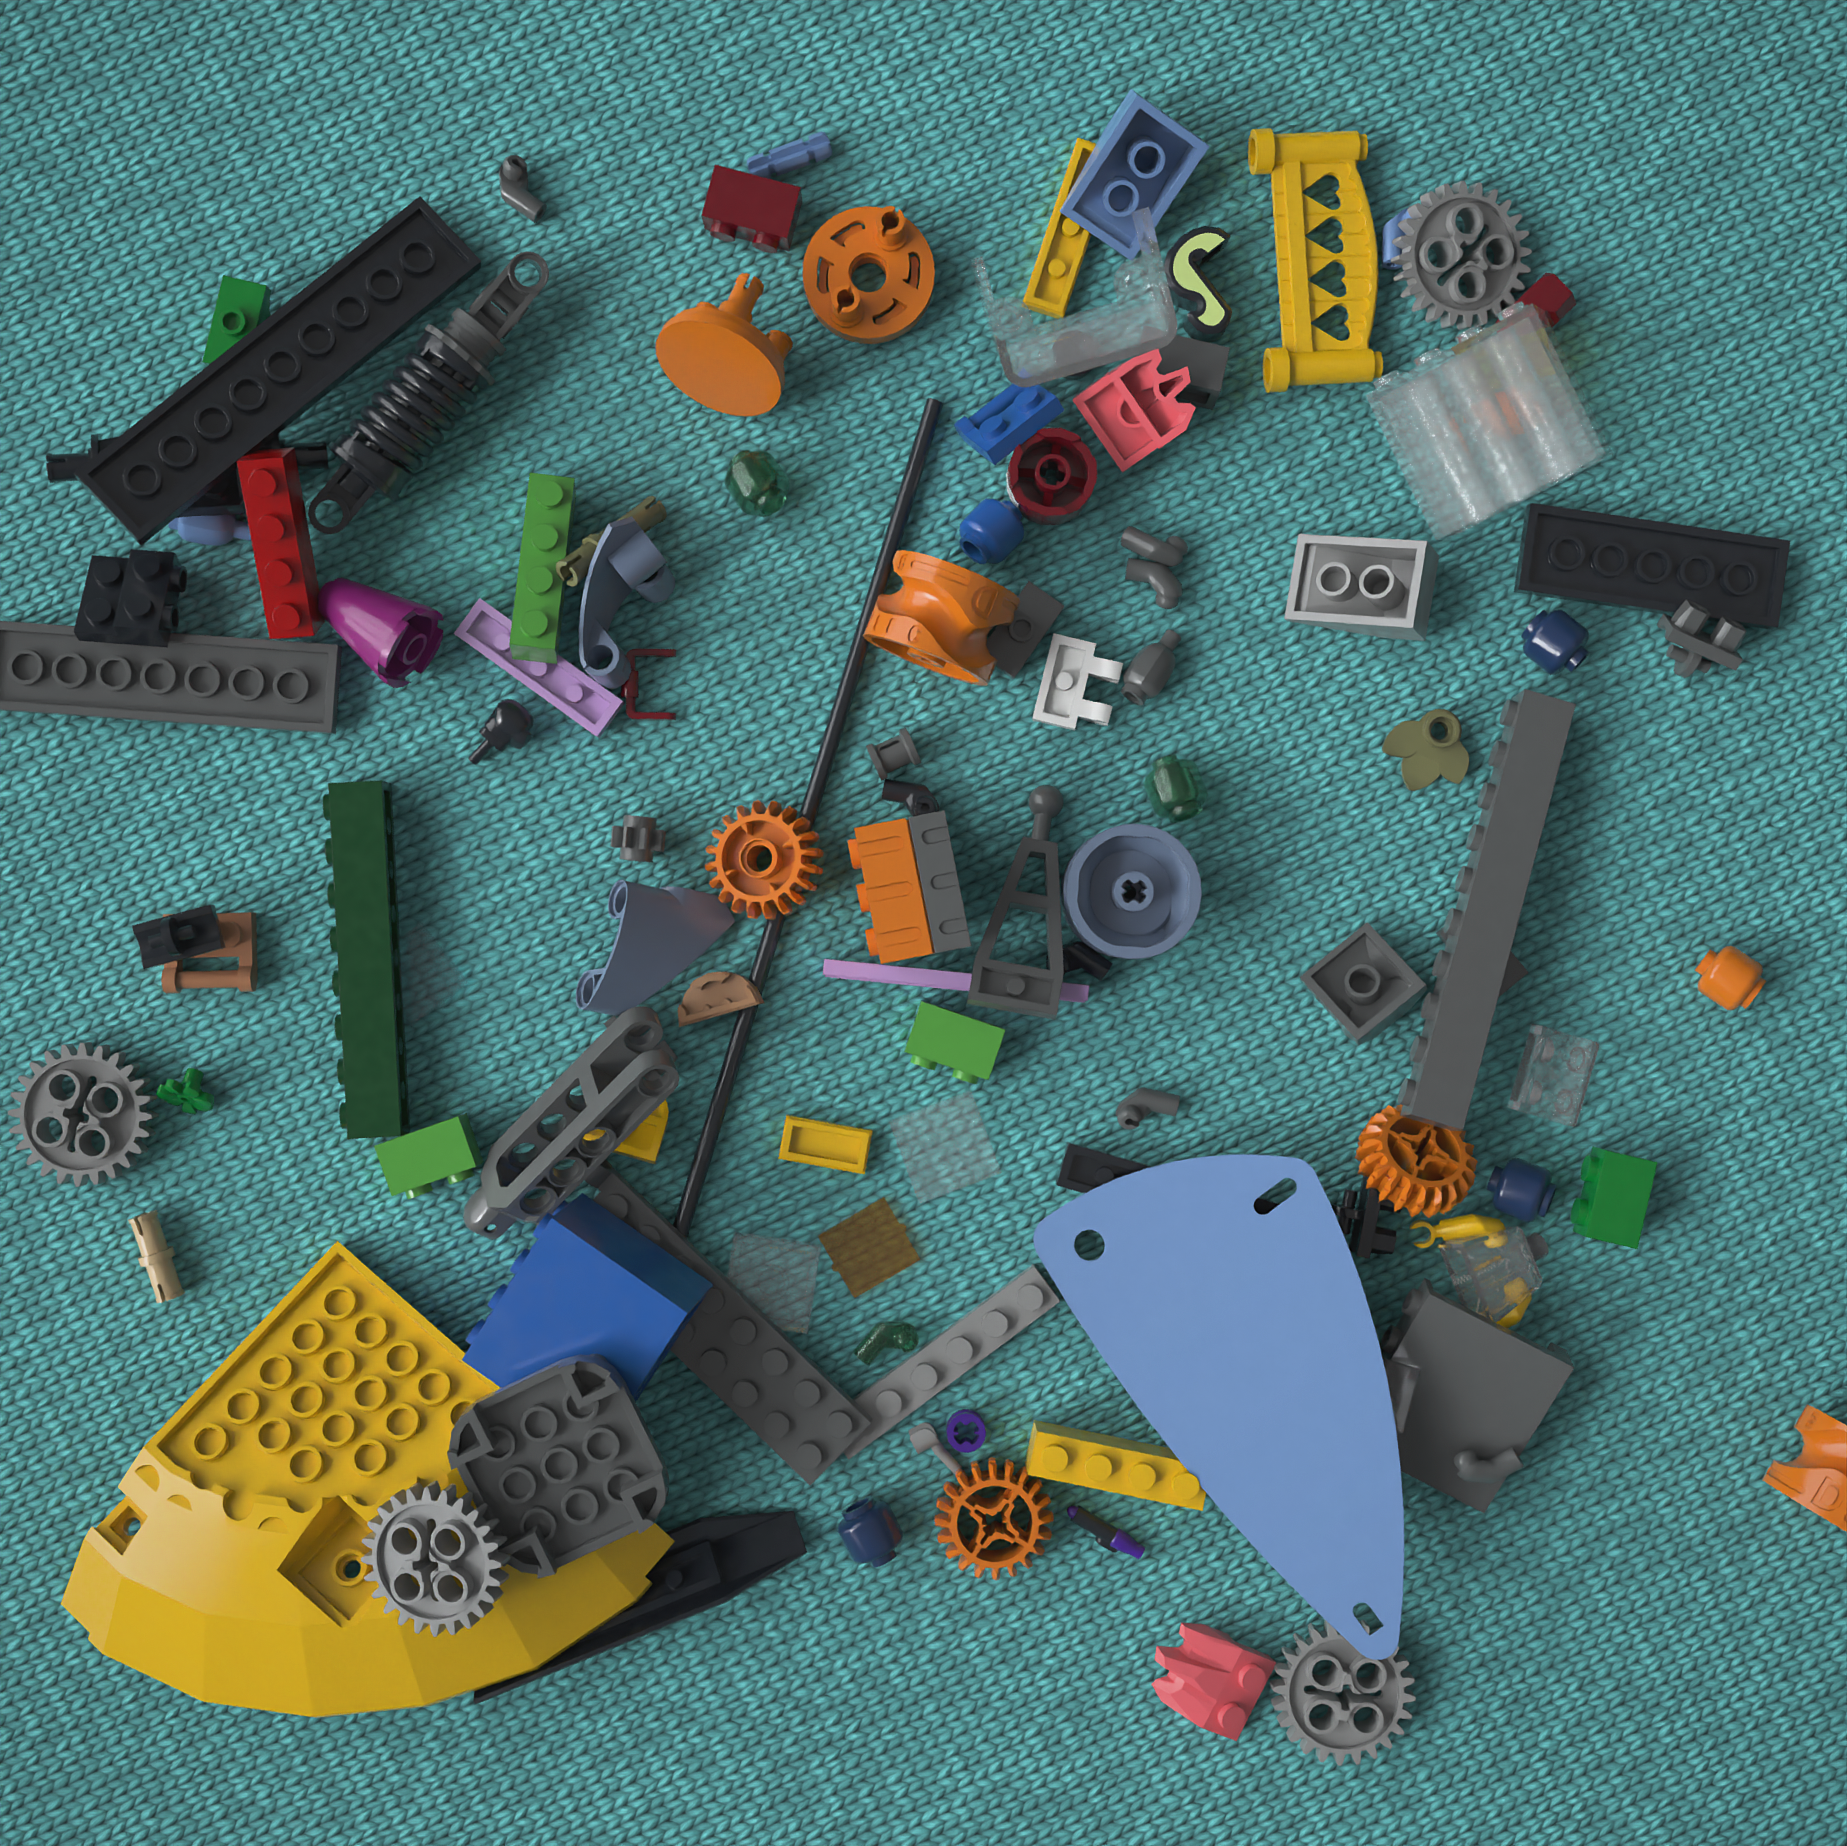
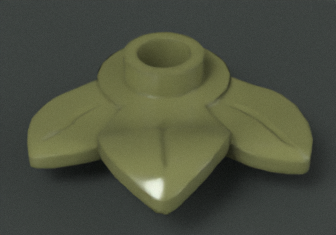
M1445 709L1429 711L1419 721L1410 720L1399 723L1389 732L1383 742V753L1403 758L1401 773L1409 791H1416L1429 786L1440 774L1448 781L1460 784L1469 767V754L1459 741L1462 733L1460 721L1452 712ZM1435 723L1441 724L1445 729V735L1440 740L1434 738L1431 733V728Z

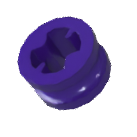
M962 1409L953 1413L947 1421V1438L954 1449L959 1452L969 1453L982 1446L986 1437V1429L980 1414L973 1410ZM960 1421L964 1425H968L972 1421L977 1425V1427L973 1428L974 1434L977 1435L972 1440L967 1436L959 1440L955 1436L959 1434L958 1428L955 1426Z

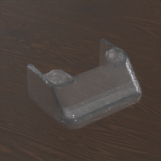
M1149 207L1132 212L1142 257L1126 261L1117 269L1113 280L1117 302L1034 326L1030 310L1022 300L1015 297H1003L994 300L983 256L970 260L987 325L1004 375L1011 383L1019 387H1031L1144 354L1155 349H1161L1171 343L1177 332V319Z

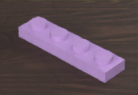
M479 598L454 634L596 737L600 738L625 703L560 655H558L557 664L512 659L509 645L512 621Z

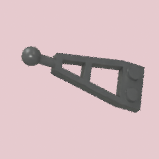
M1041 785L1035 788L1029 797V808L1033 815H1035L1031 838L1023 837L975 956L967 1004L1055 1020L1058 1012L1064 968L1058 843L1049 842L1052 818L1056 817L1063 808V797L1057 788L1051 785ZM1028 856L1044 859L1045 896L1016 891ZM1008 908L1046 914L1048 970L989 959Z

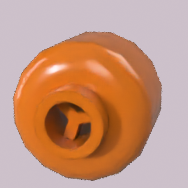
M1733 946L1724 947L1718 954L1710 949L1695 969L1696 972L1702 975L1698 981V990L1727 1010H1735L1739 1006L1746 1009L1766 983V980L1761 978L1763 974L1762 965Z

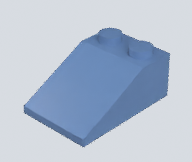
M1130 89L1104 129L1062 205L1060 212L1133 261L1210 146L1147 99Z

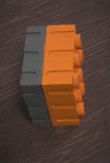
M945 810L908 817V820L903 818L854 828L856 838L847 840L852 867L854 870L862 868L865 883L856 885L861 912H871L874 928L865 930L870 957L879 955L880 963L884 964L970 947L971 941Z

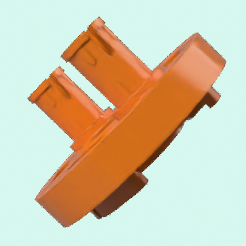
M871 206L857 207L843 211L830 218L812 237L804 256L802 271L805 295L816 318L835 335L860 344L883 343L908 332L926 312L934 289L935 268L931 249L920 230L904 217L900 209L896 213L894 206H886L884 208ZM861 223V224H863V225L865 226V229H862V225H854V226H852L849 230H847V231L843 232L842 234H840V235H839L837 238H835L834 240H831V239H832L833 237H835L838 233H840L841 231L847 229L849 226H851V225H853V224ZM912 254H916V255L918 256L919 260H920V281H919V286H918L919 261H918V259H917L916 256H913V257L910 258L911 278H910L909 283H906V282L908 281V277H909V255H912ZM822 259V260H821V264H820V272H819L820 282L818 283V286H819V290H818V287H817V281H818V275H817V272H818V264H819V260ZM866 263L878 265L886 275L885 283L874 292L859 290L852 281V275L856 268ZM891 307H894L890 312H888L884 316L875 319V323L873 322L872 318L880 316L886 311H888Z

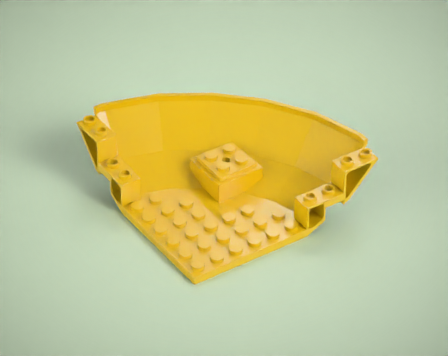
M337 1241L142 1448L118 1485V1488L126 1495L125 1498L96 1528L92 1526L86 1534L61 1605L90 1632L88 1640L102 1654L203 1702L314 1718L428 1707L540 1668L638 1602L653 1584L646 1578V1575L675 1541L654 1523L641 1534L637 1530L559 1567L554 1575L538 1578L537 1574L520 1572L508 1564L505 1567H499L509 1574V1578L498 1586L504 1592L503 1595L492 1603L494 1608L483 1618L480 1617V1620L469 1629L464 1626L455 1635H451L446 1628L437 1637H433L430 1625L417 1634L414 1630V1619L410 1618L400 1626L398 1625L399 1610L395 1608L385 1614L383 1610L388 1599L385 1596L373 1599L371 1596L379 1587L378 1582L365 1581L364 1579L367 1574L374 1570L373 1565L361 1562V1557L373 1550L362 1543V1539L373 1532L367 1525L368 1522L379 1515L378 1507L391 1500L390 1497L402 1489L406 1491L419 1482L425 1488L433 1481H438L441 1492L452 1483L456 1484V1497L459 1499L469 1492L458 1469L451 1470L447 1455L451 1431L467 1407L479 1398L501 1387L462 1361L466 1354ZM472 1499L471 1506L476 1509L477 1507ZM139 1520L141 1524L139 1531L135 1535L130 1536L128 1532L130 1524L133 1521ZM408 1528L411 1538L417 1541L414 1532ZM451 1530L453 1538L461 1543L458 1534ZM351 1561H358L361 1566L359 1574L354 1578H348L345 1574L347 1564ZM411 1575L413 1582L420 1587L416 1577ZM453 1576L456 1584L463 1588L461 1581Z

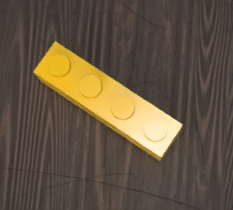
M1034 1420L1025 1460L1028 1475L1203 1511L1206 1492L1200 1486L1198 1479L1189 1473L1170 1448Z

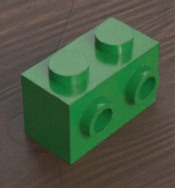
M1592 1146L1591 1155H1587L1584 1158L1581 1167V1180L1584 1181L1581 1197L1576 1198L1571 1210V1222L1574 1224L1573 1232L1588 1238L1638 1249L1658 1162Z

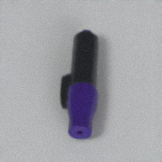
M1080 1505L1067 1508V1514L1071 1518L1070 1521L1095 1535V1541L1102 1547L1114 1553L1120 1551L1130 1554L1138 1560L1143 1555L1145 1546L1138 1543L1122 1529L1116 1528Z

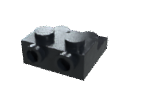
M131 549L129 558L92 555L74 628V634L77 639L87 642L168 648L171 631H176L179 624L177 602L179 593L185 592L187 587L186 567L181 565L174 552Z

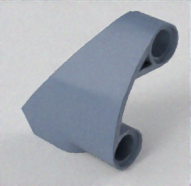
M632 516L608 523L591 560L581 602L579 622L580 662L584 670L598 684L607 689L622 686L629 679L631 673V664L627 656L607 632L622 602L635 589L644 600L651 603H659L668 599L675 588V578L666 565L668 562ZM656 571H658L656 577L653 580L643 583L647 578H649ZM613 656L612 662L608 667L598 670L603 659Z
M625 880L617 881L612 887L608 900L609 915L613 919L620 920L617 936L606 967L587 970L580 977L576 988V1004L578 1008L620 1016L626 1010L641 1004L686 969L735 922L727 904L721 902L718 899V895L672 886L655 888Z

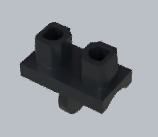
M211 904L132 925L140 947L143 969L226 948L215 905Z
M1363 1176L1357 1208L1355 1204L1358 1191L1345 1189L1342 1204H1330L1335 1215L1339 1216L1338 1222L1343 1234H1350L1352 1219H1354L1349 1250L1354 1252L1356 1256L1370 1259L1371 1253L1393 1254L1397 1231L1376 1225L1379 1210L1400 1214L1402 1208L1394 1212V1203L1386 1199L1379 1202L1380 1192L1377 1189H1366L1369 1177Z

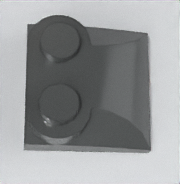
M1368 922L1300 976V980L1338 1022L1343 1033L1348 1038L1354 1040L1358 1046L1381 1034L1408 1012L1427 990L1426 984Z

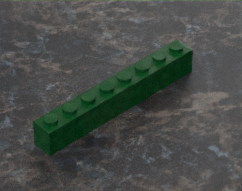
M382 780L328 783L329 794H324L323 813L325 819L330 820L331 838L326 839L325 855L327 863L329 865L333 864V882L328 884L327 896L330 908H335L336 926H332L330 929V945L332 952H337L338 970L333 972L332 987L334 995L340 997L341 1014H337L335 1017V1035L338 1041H342L343 1058H339L337 1063V1077L339 1084L345 1086V1102L341 1103L339 1110L340 1125L342 1129H347V1139L403 1136L410 1133L392 784Z

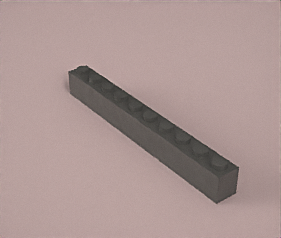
M1524 689L1514 696L1512 700L1508 699L1503 706L1500 715V724L1504 725L1501 741L1497 740L1493 745L1488 762L1489 766L1493 767L1490 782H1485L1478 797L1477 806L1482 808L1479 823L1472 826L1467 838L1466 848L1471 850L1467 866L1461 867L1455 883V891L1460 892L1456 909H1450L1444 924V933L1449 934L1445 950L1438 952L1433 965L1432 975L1437 976L1433 993L1429 992L1421 1010V1018L1426 1019L1421 1036L1417 1035L1410 1050L1409 1059L1414 1062L1410 1079H1404L1399 1091L1398 1104L1403 1105L1400 1116L1450 1131L1464 1129L1576 704Z

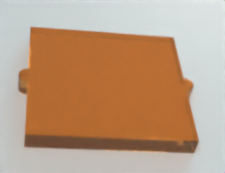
M884 1196L818 1235L833 1261L832 1270L840 1273L854 1298L920 1260L919 1255L905 1233L906 1225L899 1223Z

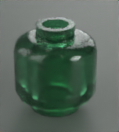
M744 450L731 459L730 468L727 470L724 478L725 487L744 513L767 517L776 513L784 506L790 488L789 478L768 451L756 450L751 452L750 450Z
M1175 754L1156 760L1152 764L1153 770L1144 780V787L1157 816L1169 819L1171 823H1180L1200 814L1203 810L1202 805L1208 797V791L1196 763L1191 759H1178Z

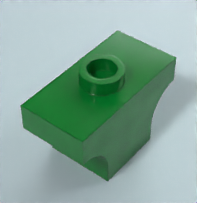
M223 275L202 362L207 366L271 316V289L267 285Z

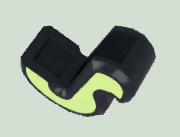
M1202 226L1192 229L1181 236L1167 252L1160 275L1164 296L1174 306L1190 311L1183 323L1184 330L1192 339L1208 343L1215 342L1222 337L1232 315L1230 306L1200 269L1202 265L1226 247L1231 237L1219 227Z

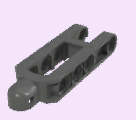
M639 1006L623 1012L490 1147L480 1175L482 1186L469 1198L464 1206L463 1220L470 1231L493 1240L503 1235L517 1220L539 1224L547 1213L551 1214L676 1089L679 1083V1075L673 1057L665 1051L652 1050L659 1043L663 1035L658 1014L653 1009ZM648 1025L651 1027L645 1035L639 1037L628 1035L631 1029L636 1026ZM663 1069L666 1071L659 1079L653 1081L643 1079L645 1074L651 1070ZM581 1085L583 1095L575 1096L570 1094L573 1088ZM548 1115H563V1118L555 1124L546 1125L541 1123L543 1118ZM595 1129L606 1131L599 1139H583L589 1131ZM522 1143H532L535 1145L533 1149L525 1153L513 1152V1149ZM564 1159L576 1161L573 1166L564 1170L553 1168L555 1164ZM541 1188L547 1190L544 1195L536 1199L524 1197L526 1193L534 1189ZM494 1224L496 1227L495 1229L488 1230L487 1225Z

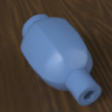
M235 515L179 517L169 523V528L178 530L182 539L194 543L219 546L228 543L233 537L251 541L248 522L236 520Z

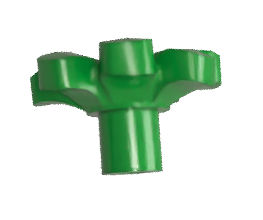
M194 1068L186 1070L182 1082L179 1083L176 1080L167 1079L166 1084L159 1085L156 1092L157 1097L160 1099H164V1101L173 1106L182 1105V1112L196 1115L197 1110L203 1112L212 1110L215 1102V1097L212 1094L201 1090L200 1085L204 1073Z

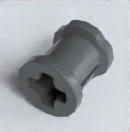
M906 727L899 730V735L880 744L874 745L871 743L866 745L881 781L888 777V773L905 765L913 763L916 766L921 763Z

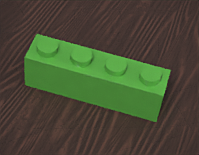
M538 473L529 474L509 643L512 659L557 664L567 579L564 582L560 579L556 571V564L570 554L576 503L575 478Z

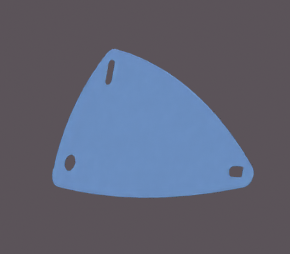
M1232 1154L1179 1160L1119 1177L1088 1191L1045 1217L1034 1231L1033 1242L1036 1253L1105 1362L1189 1473L1198 1479L1204 1491L1266 1561L1355 1649L1365 1657L1373 1660H1382L1391 1656L1399 1643L1404 1581V1507L1396 1425L1387 1375L1366 1295L1339 1222L1314 1169L1302 1159L1273 1155ZM1285 1178L1295 1181L1297 1190L1292 1196L1265 1215L1258 1214L1255 1211L1254 1202L1258 1197ZM1085 1230L1098 1232L1105 1243L1103 1254L1093 1261L1082 1259L1075 1251V1239L1079 1233ZM1357 1603L1368 1604L1384 1626L1369 1636L1353 1614V1608Z

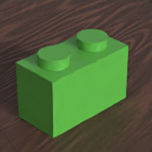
M921 1000L904 1052L912 1054L910 1062L935 1070L937 1063L954 1068L952 1077L977 1085L979 1077L989 1080L1005 1029Z
M467 1113L374 1146L391 1196L405 1192L407 1199L433 1191L431 1182L447 1177L450 1185L473 1177L475 1174L472 1168L484 1162Z

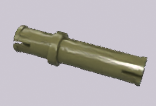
M648 496L618 520L632 516L644 533H646L658 523L663 522L667 517V512L660 500L650 508V505L656 501V497ZM605 529L598 534H590L582 540L583 544L577 550L557 562L556 571L563 582L573 574V577L567 581V585L574 587L587 576L591 560Z

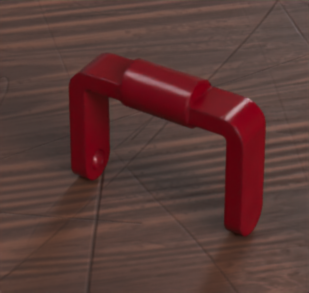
M629 650L626 656L631 664V673L629 679L621 686V698H626V714L632 720H676V713L636 712V698H639V671H636V657H676V650Z

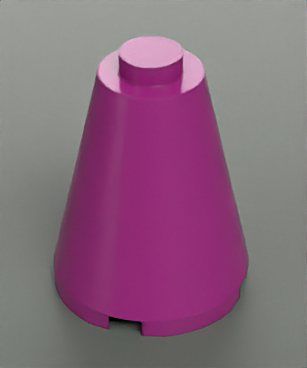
M344 577L325 583L318 593L317 600L320 615L384 683L393 688H401L411 683L405 677L414 670L421 674L429 666L440 647L444 631L437 626L438 620H444L442 614L430 606Z

